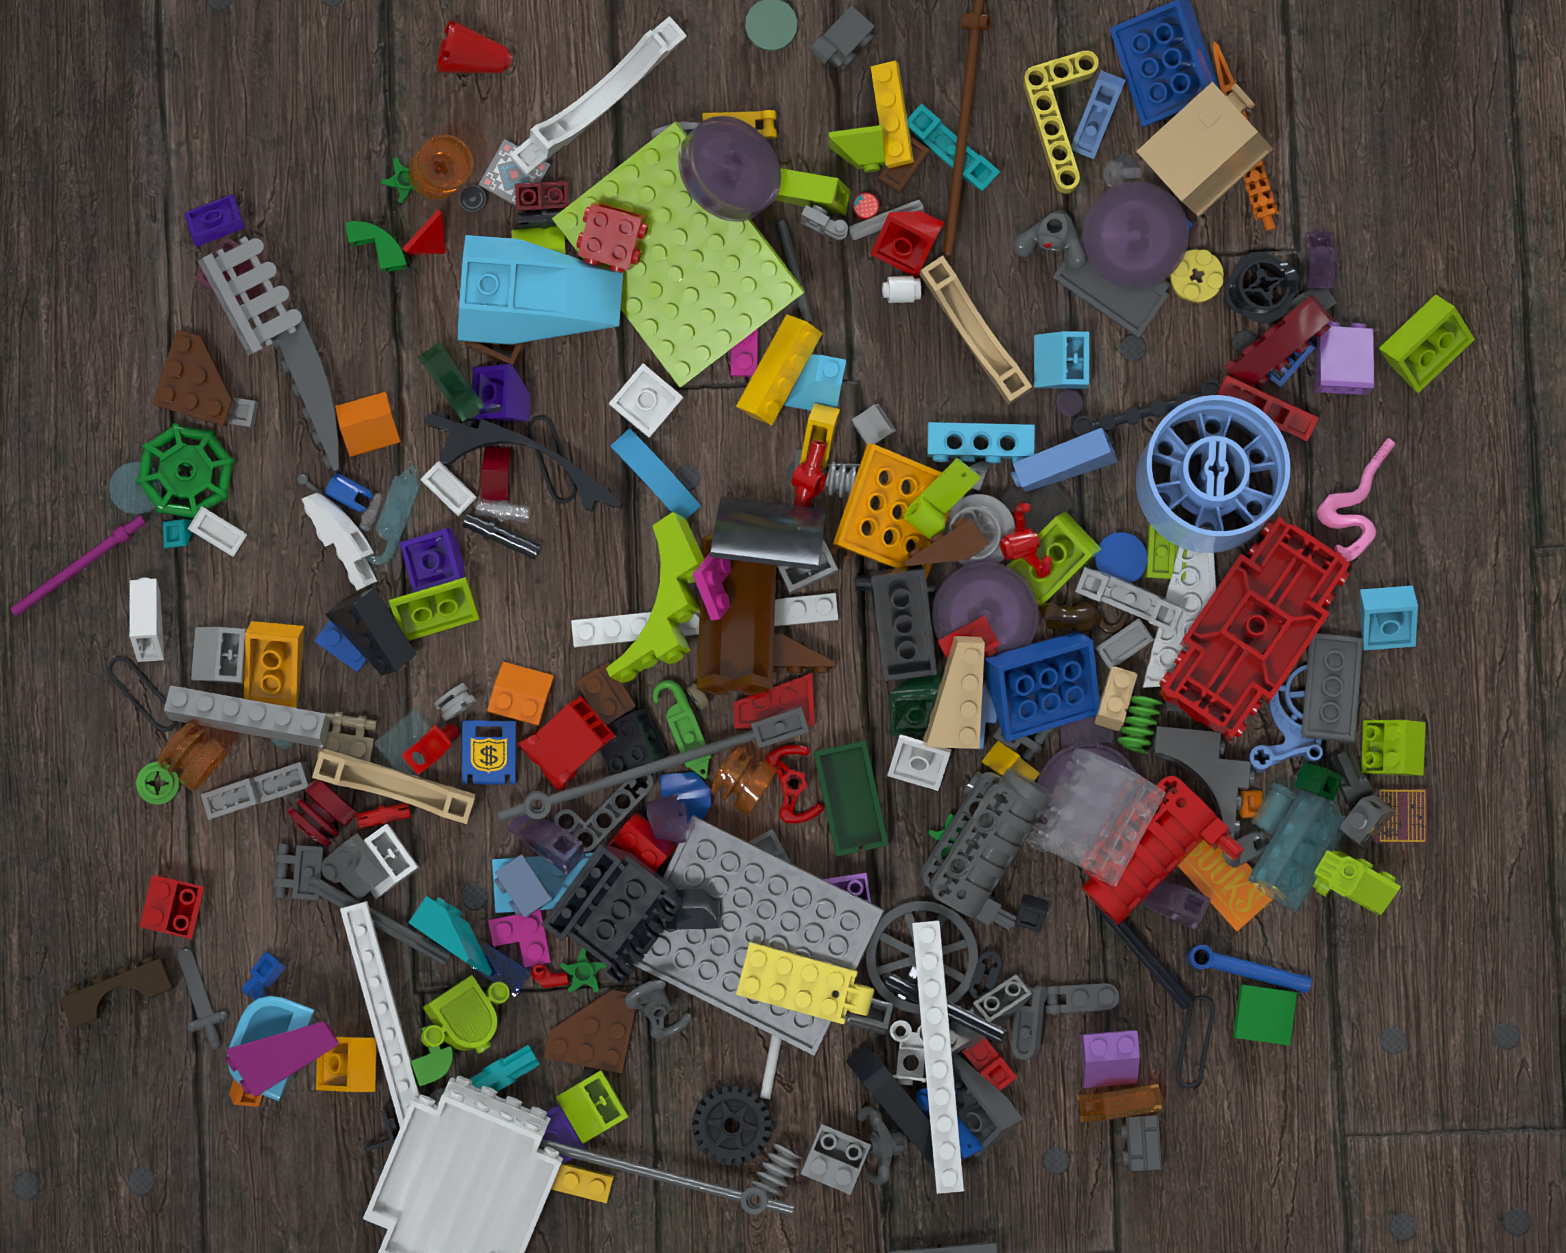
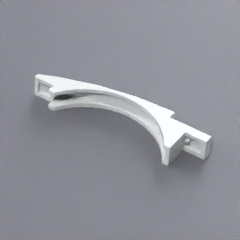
M670 16L654 30H649L627 56L592 89L559 114L535 125L530 130V138L509 155L511 160L528 176L564 145L567 146L666 58L687 35Z

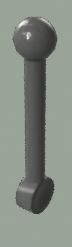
M305 474L298 476L297 481L299 484L306 485L313 492H318L342 510L341 503H335L308 481V477Z

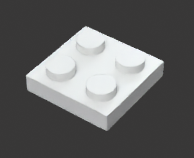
M642 364L610 401L609 405L650 439L684 398L646 365Z

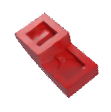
M986 1038L968 1051L966 1048L961 1050L975 1069L999 1091L1017 1078Z

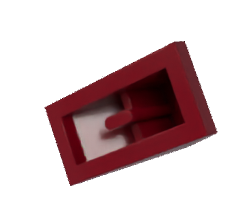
M484 447L481 469V500L508 502L511 448Z

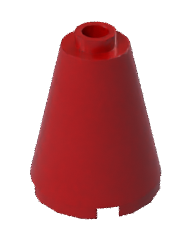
M449 20L447 22L444 33H447L448 36L445 35L444 40L441 41L437 72L503 73L504 69H509L512 54L508 53L507 47L455 21Z

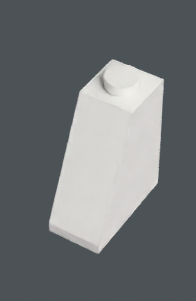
M140 578L138 580H130V639L137 662L164 660L161 594L157 579Z

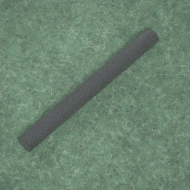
M786 220L778 221L776 226L788 269L805 291ZM805 292L797 298L802 320L811 323L813 322V317Z

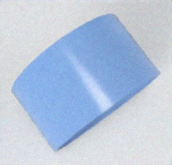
M1223 395L1194 398L1179 405L1164 417L1141 454L1136 472V491L1140 507L1151 526L1162 537L1176 546L1200 553H1216L1231 550L1254 537L1283 500L1290 479L1289 452L1278 427L1263 411L1254 405L1238 398ZM1196 420L1200 440L1186 446L1171 428L1183 422ZM1213 424L1218 432L1216 434L1208 433L1205 425ZM1229 424L1245 432L1253 441L1242 449L1236 442L1226 438L1225 435ZM1158 447H1168L1171 455L1165 456L1160 454ZM1198 454H1201V471L1197 476V485L1200 489H1197L1192 483L1188 472L1189 460ZM1249 454H1258L1262 462L1260 464L1253 463L1249 458ZM1152 460L1171 467L1169 483L1155 485L1152 473ZM1225 460L1231 464L1236 475L1235 491L1228 495H1224V478L1228 474V464ZM1270 469L1272 478L1271 495L1249 488L1250 473ZM1162 498H1164L1167 501L1168 506L1164 503ZM1181 505L1190 513L1197 515L1194 525L1185 522L1172 511ZM1246 506H1256L1259 515H1251L1247 511ZM1236 510L1248 524V526L1240 529L1224 531L1221 516ZM1200 527H1207L1210 530L1201 529Z

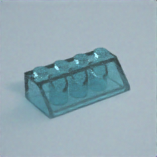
M1300 790L1247 880L1261 893L1292 912L1297 913L1317 879L1314 877V872L1327 850L1333 852L1343 836L1339 827L1345 818L1325 798Z

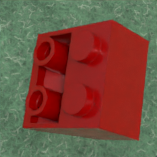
M638 812L625 823L608 844L609 846L630 852L654 872L663 865L677 848L676 845Z
M152 875L139 927L192 939L205 887Z

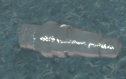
M379 493L375 494L374 500L371 501L369 507L361 516L362 521L359 528L364 531H369L371 525L376 521L382 495Z

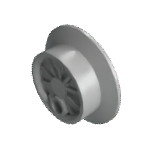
M983 494L966 496L961 503L957 502L950 509L943 534L946 535L952 531L951 525L961 518L965 517L966 520L973 518L990 546L969 560L958 562L972 568H988L1005 559L1000 549V540L1004 539L1005 535L1014 533L1015 530L1014 518L1009 509L998 499Z

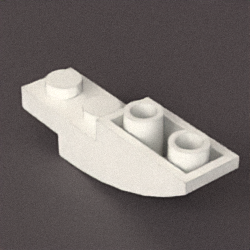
M318 492L303 498L305 512L312 519L318 538L325 547L331 544L335 545L337 556L343 561L348 571V578L355 585L356 590L377 582L366 559L367 556L373 554V551L350 517L331 500Z

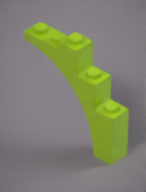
M675 512L652 525L658 541L661 568L658 593L650 617L636 641L620 658L606 668L609 676L621 683L633 680L637 673L645 668L653 667L657 664L658 660L667 664L676 663L683 658V655L691 651L679 624L689 621L694 614L700 611L688 584L695 582L693 572L705 559L686 518Z

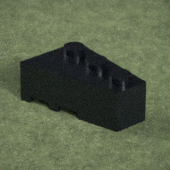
M375 588L345 598L325 614L381 676L397 671L417 655Z

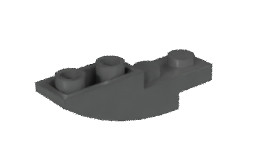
M1015 974L975 1001L973 1008L969 1012L1000 1027L1032 997V993ZM955 1021L949 1023L952 1056L964 1048L968 1051L986 1038Z

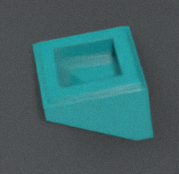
M182 519L163 522L164 548L187 546L192 534L188 527L193 520Z

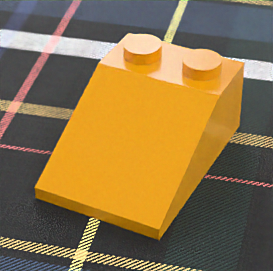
M251 621L245 632L244 699L297 708L303 658L304 626Z

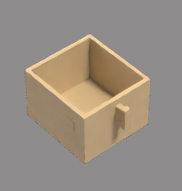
M1211 82L1137 150V153L1173 193L1198 217L1273 150L1271 145L1242 115L1245 109L1248 107L1252 109L1255 104L1237 84H1234L1231 87L1233 91L1225 96Z

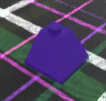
M513 365L473 367L470 420L481 421L483 419L493 422L529 421L530 393Z

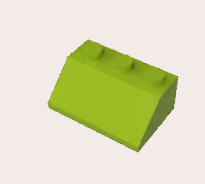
M1435 294L1379 349L1390 366L1419 393L1467 348L1475 338L1457 309Z

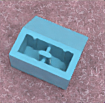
M1062 331L1034 335V388L1087 389L1089 386V332Z

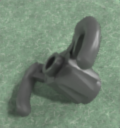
M664 980L648 981L632 990L625 997L627 1008L641 1009L649 1018L651 1026L650 1035L656 1040L666 1039L678 1034L693 1019L692 1014L685 1013L676 1023L664 1028V1016L670 1011V1004L664 989L666 985Z
M867 1105L859 1111L857 1118L860 1121H865L868 1116L871 1118L875 1132L870 1134L867 1143L871 1144L869 1153L878 1158V1175L874 1171L868 1170L865 1177L872 1184L883 1185L890 1179L889 1166L892 1156L901 1155V1152L906 1151L907 1137L902 1130L898 1131L897 1128L887 1129L883 1123L881 1111L875 1106Z

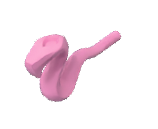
M1389 438L1385 440L1364 469L1358 489L1349 493L1329 494L1316 511L1320 522L1329 528L1340 529L1360 526L1362 529L1360 538L1349 547L1335 546L1336 553L1340 552L1341 556L1346 558L1348 563L1360 556L1372 543L1376 536V529L1373 523L1364 516L1341 515L1336 510L1358 504L1368 496L1375 472L1396 445Z

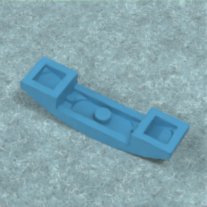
M630 428L610 446L671 513L675 512L687 520L701 507L683 484Z

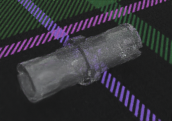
M478 498L475 515L498 518V521L503 522L506 519L528 524L531 507L508 504V501L505 500L496 502Z

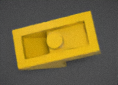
M999 741L995 743L981 761L1000 777L1003 776L1007 768L1014 769L1033 781L1040 774L1021 759L1020 755Z

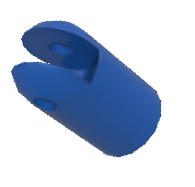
M340 473L334 474L325 491L327 496L358 512L368 510L354 501L358 493L374 501L371 491Z

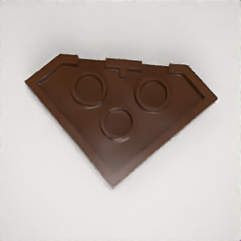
M176 330L152 405L227 427L235 401L231 393L228 392L216 362L211 357L205 339L195 334Z
M611 990L550 1030L543 1058L622 1074L636 1010L629 1009L625 1005V997L629 993Z

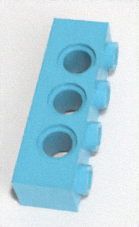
M928 422L927 457H933L934 462H948V458H959L963 463H973L975 458H986V463H1001V459H1012V463L1034 455L1035 425ZM953 436L958 437L962 445L959 449H950L947 445V439ZM977 437H983L987 440L988 447L985 450H978L974 447L973 440ZM1003 438L1012 439L1014 448L1010 451L1003 450L1000 446V440Z

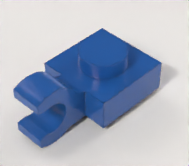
M266 951L251 969L250 973L253 977L243 985L242 991L247 996L250 995L254 1000L262 998L264 986L270 988L286 967Z

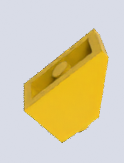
M814 403L808 418L800 460L801 464L807 459L811 441L820 440L827 443L821 465L823 469H826L840 409Z

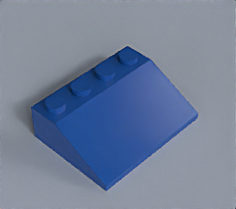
M1189 0L1172 1L1109 28L1142 127L1173 118L1211 82L1219 88Z
M1076 631L984 658L986 683L1005 741H1012L1097 715L1100 701L1093 640L1084 634Z

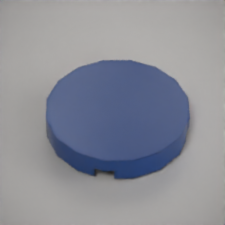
M1125 532L1113 533L1105 537L1099 544L1102 550L1094 557L1097 571L1129 583L1138 580L1144 573L1147 565V551L1143 543L1134 535Z

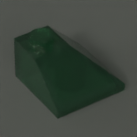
M940 673L909 678L889 693L890 737L925 735L941 683Z

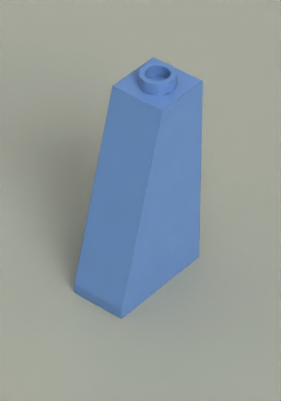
M1099 428L1013 463L1015 471L1011 472L1016 486H1021L1025 492H1029L1117 463L1118 459L1108 435L1102 428Z

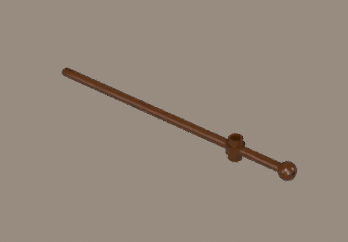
M974 0L973 10L970 14H963L961 20L962 29L969 30L970 35L943 255L946 258H951L954 252L980 33L991 28L990 14L983 13L984 0Z

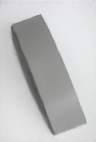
M1088 567L1084 568L1075 592L1098 602L1103 601L1148 620V623L1172 633L1183 611V607L1153 592Z

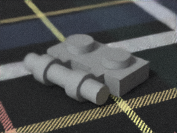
M807 205L805 206L801 214V224L838 241L847 237L848 225L844 220L834 222L830 220V217L826 216L827 211L816 205H813L812 208Z

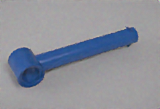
M1195 945L1188 950L1186 955L1188 964L1194 969L1212 968L1298 990L1299 994L1308 993L1312 983V977L1305 973L1300 975L1214 953L1206 945ZM1199 949L1206 953V961L1202 965L1197 964L1194 960V954Z

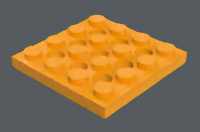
M868 443L833 544L892 568L907 567L904 564L909 559L907 557L908 551L906 550L907 541L913 539L915 549L920 546L923 550L931 545L929 542L931 538H927L905 521V511L942 472L875 444ZM885 470L888 474V481L885 485H882L879 481V475ZM907 479L910 483V490L907 494H904L901 490V485ZM876 495L879 498L880 504L876 510H873L870 506V501ZM896 505H899L902 509V514L898 519H895L892 514L893 508ZM948 510V511L944 514V516H945V523H944V524H945V525H946V522H947V519H948L950 510ZM865 521H869L871 524V530L867 535H864L861 529ZM887 530H891L893 533V540L890 544H886L884 541V534ZM922 564L925 569L926 580L932 564Z

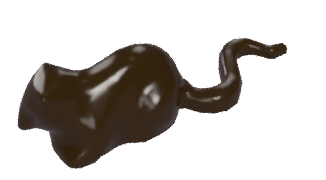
M1090 601L1076 602L1072 606L1052 602L1040 604L1037 607L1048 629L1062 630L1070 628L1081 633L1089 631L1098 624L1103 632L1115 634L1124 627L1131 613L1124 611L1116 624L1109 625L1104 621L1102 613Z

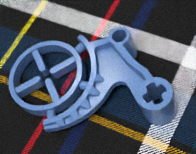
M1307 665L1295 670L1287 680L1286 685H1281L1278 691H1284L1286 705L1292 713L1290 718L1280 704L1278 691L1269 702L1272 718L1277 728L1284 735L1285 741L1281 745H1259L1252 749L1247 757V761L1251 762L1250 769H1254L1257 773L1266 771L1274 764H1279L1287 759L1304 756V760L1307 763L1315 764L1323 754L1320 747L1322 740L1301 738L1302 725L1295 722L1297 719L1302 720V713L1294 707L1291 699L1304 698V691L1289 692L1293 678L1305 671ZM1310 751H1314L1317 757H1312ZM1258 753H1261L1262 758H1266L1262 765H1260L1258 760H1254Z

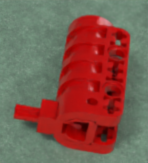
M1168 776L1162 779L1085 856L1083 868L1090 878L1081 886V889L1112 921L1119 925L1203 840L1214 850L1219 847L1233 861L1241 856L1244 849L1230 836L1232 833L1229 827L1179 778ZM1167 785H1171V786H1175V785H1176V787H1173V788L1169 789L1168 791H1167V789H1166V786H1167ZM1150 802H1156V804L1146 813L1145 808L1147 804ZM1132 822L1134 825L1129 828L1128 824ZM1117 839L1118 842L1108 851L1109 842ZM1101 850L1105 852L1103 856L1100 853ZM1092 860L1096 861L1093 866L1090 864Z

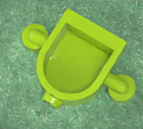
M473 975L423 1006V1009L434 1024L422 1031L421 1040L423 1044L429 1048H434L445 1041L449 1046L457 1050L468 1051L476 1049L478 1054L492 1046L489 1040L496 1031L497 1016L491 1003L501 1004L505 1002L509 997L508 986L503 982H495L487 988L486 994H484Z

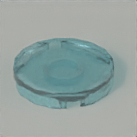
M130 462L122 465L110 479L109 491L111 499L119 509L127 514H144L155 508L141 486L136 484L141 462ZM151 467L149 475L156 474V470ZM160 481L151 482L162 497L163 486Z

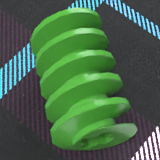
M1131 696L1130 701L1135 706L1128 707L1127 712L1132 716L1125 717L1124 720L1129 727H1121L1120 729L1126 737H1118L1117 741L1124 748L1148 754L1142 747L1143 745H1151L1152 742L1146 739L1145 736L1154 735L1155 732L1148 728V726L1157 725L1158 722L1151 716L1160 714V711L1154 706L1163 703L1144 696Z

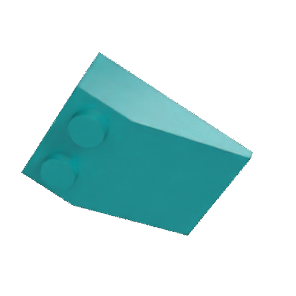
M426 896L409 921V924L464 962L490 976L492 970L470 924L461 918L463 912L439 897L434 901Z

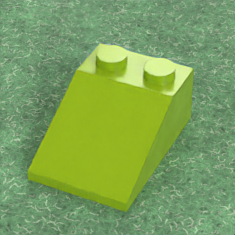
M1066 511L1056 516L1038 534L1040 547H1037V553L1035 554L1041 563L1045 556L1052 558V570L1047 578L1039 579L1034 572V568L1022 558L1012 560L1003 569L1037 606L1045 604L1102 550Z

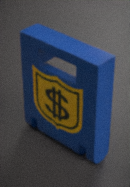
M516 720L462 721V784H468V774H473V784L505 785V774H510V785H516ZM477 726H502V737H476Z

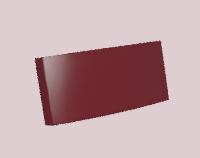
M568 181L515 183L516 210L566 208L569 206Z

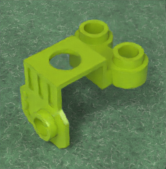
M1327 850L1314 872V877L1317 879L1313 887L1317 889V893L1324 897L1327 896L1330 889L1343 897L1352 895L1365 873L1364 866L1342 851L1337 852L1333 850V852Z

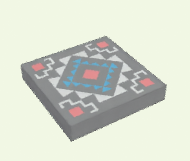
M504 139L481 179L479 186L516 206L515 183L542 182L551 165L544 162L526 176L509 157L518 146Z

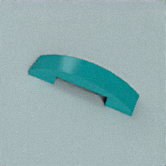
M921 103L907 119L908 128L925 146L953 169L957 136L941 123V120ZM966 146L963 178L983 192L999 175L1000 171L982 155L976 154L970 147Z

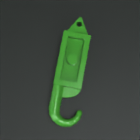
M673 680L659 682L653 689L652 697L654 703L659 702V692L665 688L672 690L677 704L668 710L666 717L680 753L706 745L683 688ZM711 755L686 762L685 765L706 779L709 759L712 758ZM702 769L705 770V774H701L700 771Z

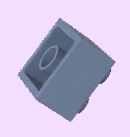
M522 854L495 872L498 878L494 882L502 893H509L512 898L509 904L517 916L523 915L524 918H528L554 901L526 857Z

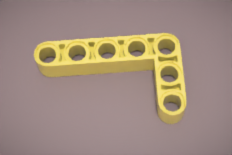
M1091 51L1078 52L1032 66L1026 71L1023 80V87L1055 187L1064 194L1071 193L1077 188L1080 176L1053 89L1091 78L1098 67V58ZM1084 59L1089 60L1093 68L1083 70L1080 68L1079 62ZM1062 67L1066 69L1068 75L1064 78H1058L1054 74V69ZM1031 75H1039L1043 83L1039 86H1034L1029 82L1028 78ZM1047 100L1050 104V109L1046 111L1040 110L1036 105L1037 101ZM1048 124L1055 125L1058 133L1050 136L1045 132L1044 127ZM1056 149H1061L1065 152L1066 158L1061 161L1056 160L1052 156V152ZM1061 175H1071L1074 183L1069 186L1062 184L1060 181Z

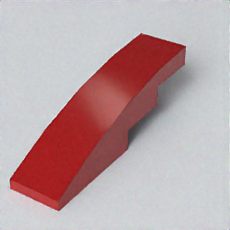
M1228 375L1225 376L1217 395L1238 398L1254 405L1263 411L1275 423L1278 429L1307 442L1319 420V417Z

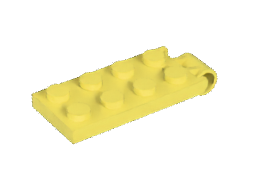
M750 942L736 995L845 1024L847 1011L868 1016L874 988L854 984L855 977L858 974L855 970ZM834 990L839 992V997L833 995Z

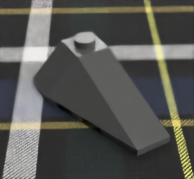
M958 1054L952 1056L954 1087L957 1092V1115L984 1146L982 1151L974 1154L975 1157H978L1009 1135L1023 1121V1118L1004 1094Z

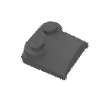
M358 833L335 849L321 864L324 877L332 883L340 882L358 901H362L364 896L390 876Z

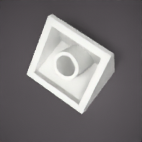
M899 735L887 776L938 791L951 749L926 747L924 741Z

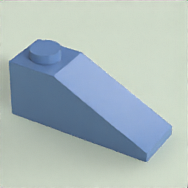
M1101 70L1071 144L1072 151L1092 159L1095 158L1125 83L1124 79Z

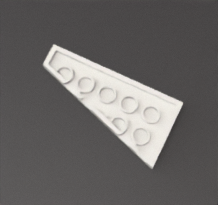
M1200 527L1201 529L1210 530L1207 527ZM1178 548L1174 563V574H1172L1165 599L1183 607V611L1173 633L1160 627L1157 628L1142 688L1162 687L1159 685L1160 681L1167 671L1171 674L1177 667L1173 662L1181 650L1188 651L1179 644L1216 591L1214 553H1200L1187 550L1186 559H1183L1184 549ZM1182 562H1185L1186 568L1182 570ZM1186 571L1185 580L1181 579L1182 573Z

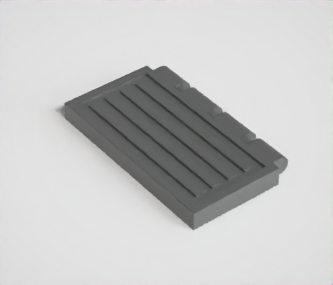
M1092 230L1088 237L1082 235L1079 239L1087 252L1088 261L1085 266L1075 270L1069 268L1064 260L1052 279L1139 339L1169 296L1165 291L1170 283L1156 273L1150 281L1146 279L1151 271L1149 268L1130 267L1124 269L1122 267L1125 265L1121 267L1110 260L1107 256L1108 253L1106 254L1103 249L1104 244H1106L1105 241L1108 240L1102 241V236ZM1131 264V265H1128V266H1126V267L1133 266V265H1139V266H1143V265H1140V264ZM1131 268H1140V269H1144V270H1139V269L1128 270V269H1131Z

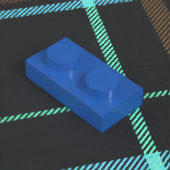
M329 620L315 639L317 644L356 672H359L367 661L331 620Z

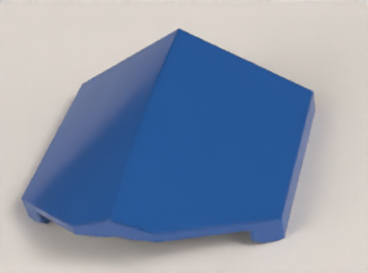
M696 772L660 775L664 828L688 826L692 816L703 820L711 806L709 787Z

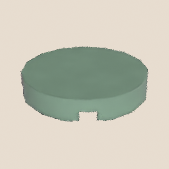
M762 0L750 8L746 16L745 30L748 39L755 47L776 52L792 43L797 33V18L795 12L787 3L781 0Z

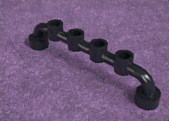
M1207 380L1203 383L1199 392L1192 394L1181 393L1177 398L1164 402L1156 400L1150 406L1139 409L1131 407L1125 413L1114 416L1106 414L1096 421L1087 416H1080L1074 421L1072 429L1074 434L1079 437L1099 428H1102L1105 432H1110L1114 426L1121 424L1135 425L1140 419L1149 416L1160 418L1165 412L1171 411L1189 400L1202 396L1217 395L1221 385L1215 380Z

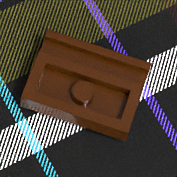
M609 662L576 681L587 702L606 726L636 708L622 683L609 676L606 670L610 665Z

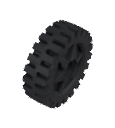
M737 1085L722 1086L705 1095L697 1105L692 1120L693 1136L700 1150L711 1160L724 1165H739L753 1160L766 1147L772 1130L771 1115L763 1099L752 1090ZM733 1117L739 1121L740 1128L737 1132L729 1133L725 1130L724 1122L728 1118Z

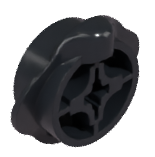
M1249 253L1238 261L1231 277L1227 281L1224 301L1229 308L1255 322H1275L1287 312L1293 297L1297 293L1300 282L1299 272L1287 262L1277 259L1269 253ZM1251 270V285L1243 289L1244 275L1247 271ZM1264 270L1269 271V272L1272 273L1275 277H1273V278L1268 277V276L1265 274ZM1258 284L1262 287L1269 286L1265 291L1258 288L1254 289ZM1280 286V299L1277 304L1273 305L1272 290ZM1248 298H1255L1256 300H1258L1260 306L1254 304Z

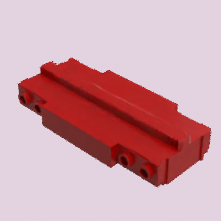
M1278 517L1275 523L1270 520L1261 533L1265 536L1261 544L1255 542L1247 553L1251 557L1250 559L1243 554L1239 555L1179 645L1188 651L1181 650L1173 662L1177 667L1172 674L1167 671L1159 683L1162 686L1159 692L1163 696L1162 699L1170 704H1175L1187 712L1189 717L1203 723L1216 733L1217 731L1226 736L1228 741H1231L1234 735L1238 738L1247 727L1244 720L1248 714L1254 717L1262 705L1258 701L1259 698L1267 704L1272 700L1330 614L1321 606L1323 605L1326 608L1335 597L1332 590L1336 584L1342 586L1350 575L1346 571L1350 563L1341 556L1340 552L1336 553L1296 525L1286 524L1281 517Z

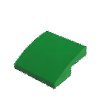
M1240 985L1233 1038L1290 1046L1297 992Z

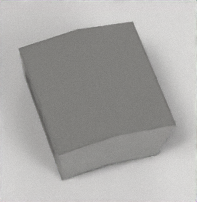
M874 404L851 421L866 445L868 443L877 445L896 432L879 404Z

